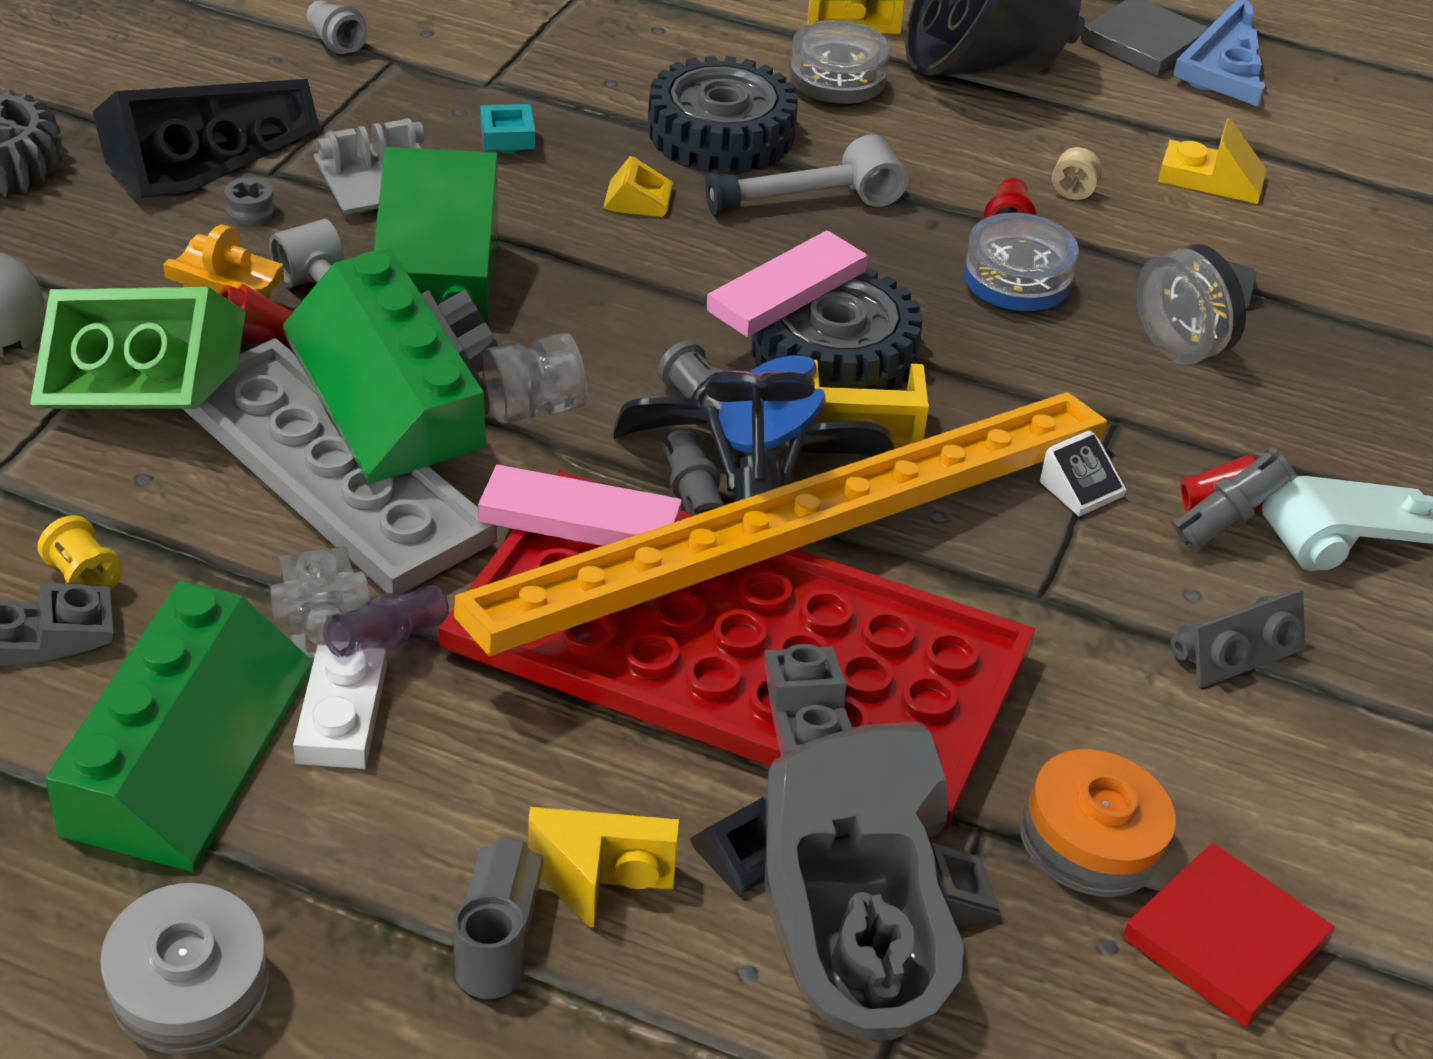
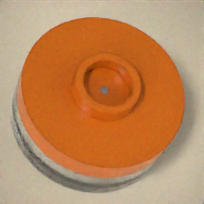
M1094 749L1070 750L1048 760L1037 775L1020 818V833L1023 844L1031 858L1045 873L1071 889L1085 894L1104 897L1126 895L1137 891L1147 884L1153 877L1174 835L1176 827V814L1172 801L1163 786L1149 772L1124 757Z

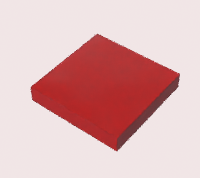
M1212 842L1127 921L1123 938L1247 1028L1329 943L1335 926Z

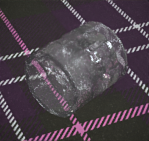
M564 332L535 338L532 340L529 349L516 342L487 348L483 352L482 371L484 385L492 412L501 425L534 418L537 416L540 407L549 414L581 408L585 405L587 399L585 369L578 346L569 333Z

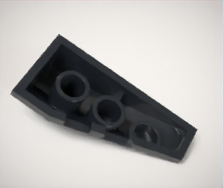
M308 79L115 91L92 111L105 163L137 199L188 194L320 128Z

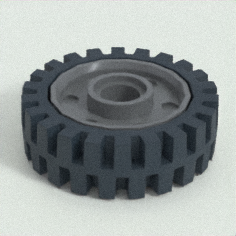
M705 56V62L703 63L696 57L686 59L685 66L679 62L671 64L669 71L663 69L658 73V78L653 79L648 102L650 140L653 139V145L657 150H663L665 157L670 160L679 157V164L688 168L695 162L698 163V170L709 172L711 166L718 167L719 173L730 174L731 167H737L740 173L751 172L752 164L760 170L769 166V160L777 163L783 158V153L788 154L791 150L797 122L798 96L795 93L793 84L791 82L786 83V77L783 74H773V68L765 64L757 69L756 61L745 59L742 64L736 63V57L725 56L724 62H719L716 56Z
M866 268L864 273L752 334V356L756 357L757 367L776 358L791 355L806 356L817 360L819 387L898 390L901 388L902 381L907 382L909 380L911 364H916L922 331L920 306L917 300H911V292L905 286L896 289L897 281L886 276L878 280V271Z

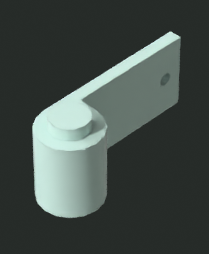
M1296 476L1295 480L1281 487L1268 497L1262 505V512L1299 565L1309 571L1329 570L1340 565L1347 558L1350 549L1359 536L1433 544V496L1423 495L1419 489L1311 476Z

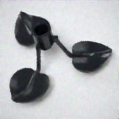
M723 371L714 373L706 379V393L716 401H752L753 455L741 458L739 469H736L719 420V409L712 406H700V402L696 399L685 397H649L630 400L620 408L613 428V437L616 440L621 436L647 429L708 423L727 476V491L734 492V502L791 484L800 452L859 454L873 457L894 450L892 435L885 427L867 421L819 423L812 425L809 431H804L789 440V449L783 468H778V458L764 455V401L783 402L801 400L810 397L815 391L813 378L805 374L788 371H764L757 375L748 371Z

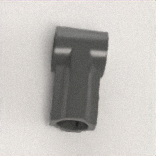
M498 837L494 844L480 848L466 900L459 906L454 915L455 978L460 988L471 996L481 999H496L505 996L519 986L524 976L523 952L543 874V856L528 848L524 840Z

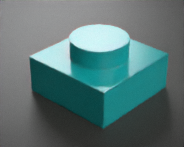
M531 104L480 105V126L484 151L497 150L503 153H513L521 149H535V126Z

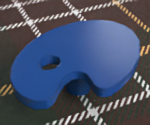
M791 355L763 363L750 372L757 375L764 371H788L812 377L817 371L814 360L810 357ZM815 389L810 397L801 400L783 402L764 401V451L776 448L793 439L816 420L826 404L824 390ZM752 401L722 402L719 410V420L728 445L739 451L753 452Z

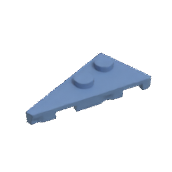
M1236 0L1176 60L1174 77L1188 81L1191 86L1197 89L1213 90L1255 106L1260 105L1265 84L1260 82L1259 79L1262 64L1261 58L1257 55L1259 44L1257 31L1252 29L1251 25L1254 11L1249 0Z

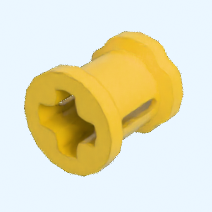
M70 515L54 521L42 532L38 540L37 551L41 559L48 566L59 569L64 575L66 584L110 586L111 591L118 584L122 576L121 559L111 549L101 547L96 541L94 527L82 516ZM59 543L64 548L62 552L57 548ZM99 564L102 566L103 572L96 568Z

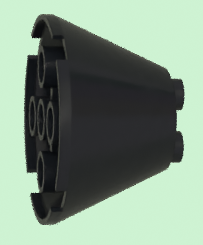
M914 0L908 19L905 40L908 63L914 70L924 75L1036 72L1044 76L1050 72L1057 56L1067 43H1075L1080 37L1085 25V18L1079 15L1082 0Z

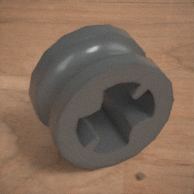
M243 177L233 180L226 185L224 189L225 200L228 203L226 213L227 218L232 223L251 227L265 224L273 219L275 215V206L272 201L274 192L272 185L267 180L257 177Z

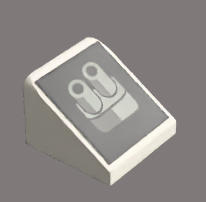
M1092 431L1079 434L1053 445L1047 450L1040 483L1079 517L1125 496L1126 488L1100 440Z

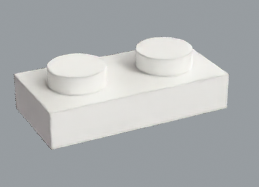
M317 645L293 743L295 764L366 769L387 670L385 648Z

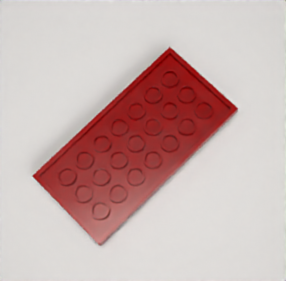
M558 470V472L555 474L556 476L597 483L561 470ZM681 511L680 520L695 515ZM514 529L467 591L602 547V545ZM793 549L489 656L454 618L453 609L439 627V647L770 767L774 760L781 757L768 692L764 663L765 650L788 649L798 644L833 647L846 682L844 708L852 728L871 724L919 722L931 732L946 778L948 811L947 822L943 829L948 831L1031 650L1036 628L838 562Z

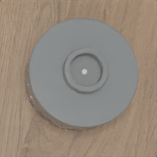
M182 883L151 891L135 900L120 913L109 928L103 942L100 961L101 973L113 1016L121 1029L129 1037L149 1049L170 1054H188L219 1046L240 1033L256 1016L264 1001L268 986V967L260 923L244 901L222 888L201 883Z

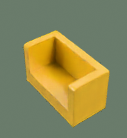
M814 360L817 371L811 378L814 379L815 389L824 390L826 404L816 420L804 431H809L812 425L819 423L867 421L879 424L890 432L894 441V449L924 440L929 403L923 364H911L907 391L819 387L818 362Z

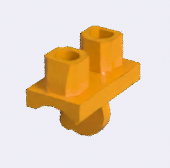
M224 224L214 227L208 236L197 234L190 240L181 256L176 259H168L163 264L166 279L181 283L183 287H210L219 294L226 285L238 288L240 285L245 284L270 299V291L284 279L283 264L251 254L249 250L241 248V238L237 229Z

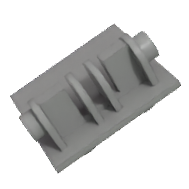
M410 118L386 122L384 123V133L379 123L372 124V144H370L364 126L357 127L356 132L354 128L326 132L325 138L317 139L318 153L314 154V159L344 215L370 213L378 209L385 147L421 149L418 143L424 142L425 135L420 121L412 123Z

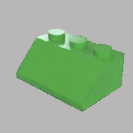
M210 287L51 289L48 297L30 405L37 409H197L237 369L246 312Z

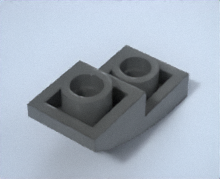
M40 583L38 603L0 601V666L22 665L64 658L112 642L113 620L110 586Z
M798 644L788 649L765 650L764 663L768 692L781 757L811 740L852 728L844 708L846 682L833 647Z

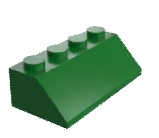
M391 247L379 251L366 252L357 257L335 262L285 321L283 331L368 484L485 449L484 392Z
M179 580L45 777L58 837L194 873L310 675L312 659L244 596Z

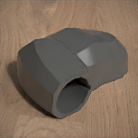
M919 722L861 725L811 740L773 761L769 769L765 799L766 902L774 928L801 993L820 1018L859 1039L893 1040L918 1029L937 1012L962 979L964 944L938 885L934 853L929 841L930 837L942 831L947 822L948 811L946 778L931 732Z

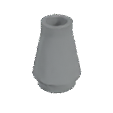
M323 0L315 1L309 6L306 15L307 21L315 28L329 50L337 54L355 52L363 46L367 38V26L360 11L353 7L330 4Z

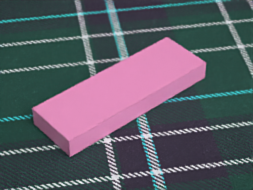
M826 230L708 293L706 310L744 336L749 337L864 273L867 267L868 255Z
M496 464L478 504V522L605 546L679 521L682 499Z

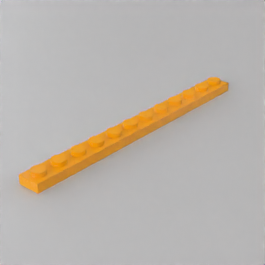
M1065 392L457 594L454 601V618L489 656L1038 464L1044 461L1045 454L1051 446L1084 432L1092 431L1100 441H1103L1108 421L1069 392Z

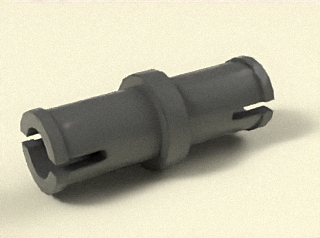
M685 428L670 433L667 436L670 443L664 441L663 452L672 470L670 475L672 492L676 498L682 499L686 512L698 515L725 506L718 491L720 476L715 465L706 459L699 435L695 431Z
M1270 447L1267 449L1265 454L1232 479L1221 478L1213 485L1215 492L1182 517L1171 522L1182 541L1186 545L1191 543L1189 548L1194 553H1199L1206 544L1235 522L1246 523L1255 516L1253 509L1285 484L1297 478L1294 469L1283 455L1277 458L1279 452L1276 448Z

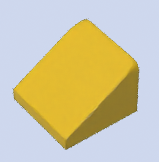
M629 156L611 179L603 208L613 212L663 217L668 210L673 182L637 158Z

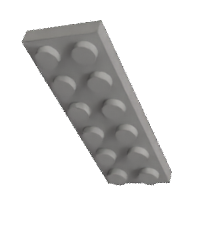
M276 338L239 354L237 369L197 409H183L392 598L403 594L497 542V525L478 522V507L429 466L368 484L297 356Z

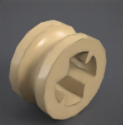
M1074 147L1067 149L1061 154L1052 172L1051 181L1054 189L1061 196L1070 200L1086 199L1094 192L1102 175V164L1095 153L1086 148ZM1075 167L1076 173L1079 168L1086 173L1084 181H1079V175H1076L1075 179L1071 178L1067 174L1069 168Z

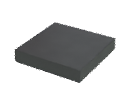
M1125 0L1085 24L1080 41L1158 76L1174 66L1176 60L1208 27L1146 0Z

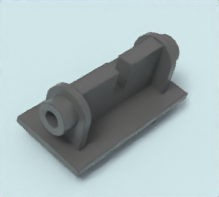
M1296 589L1277 597L1267 595L1259 598L1255 605L1199 625L1185 624L1179 628L1177 635H1174L1171 639L1173 653L1180 660L1187 659L1196 664L1197 686L1204 688L1305 650L1303 590Z

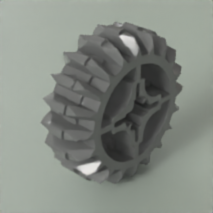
M9 90L3 94L0 93V196L6 199L8 193L17 191L24 194L27 193L29 185L40 186L45 184V176L57 173V164L62 161L61 152L63 151L60 125L56 122L55 113L48 110L47 103L35 102L32 95L25 94L17 97L14 90Z

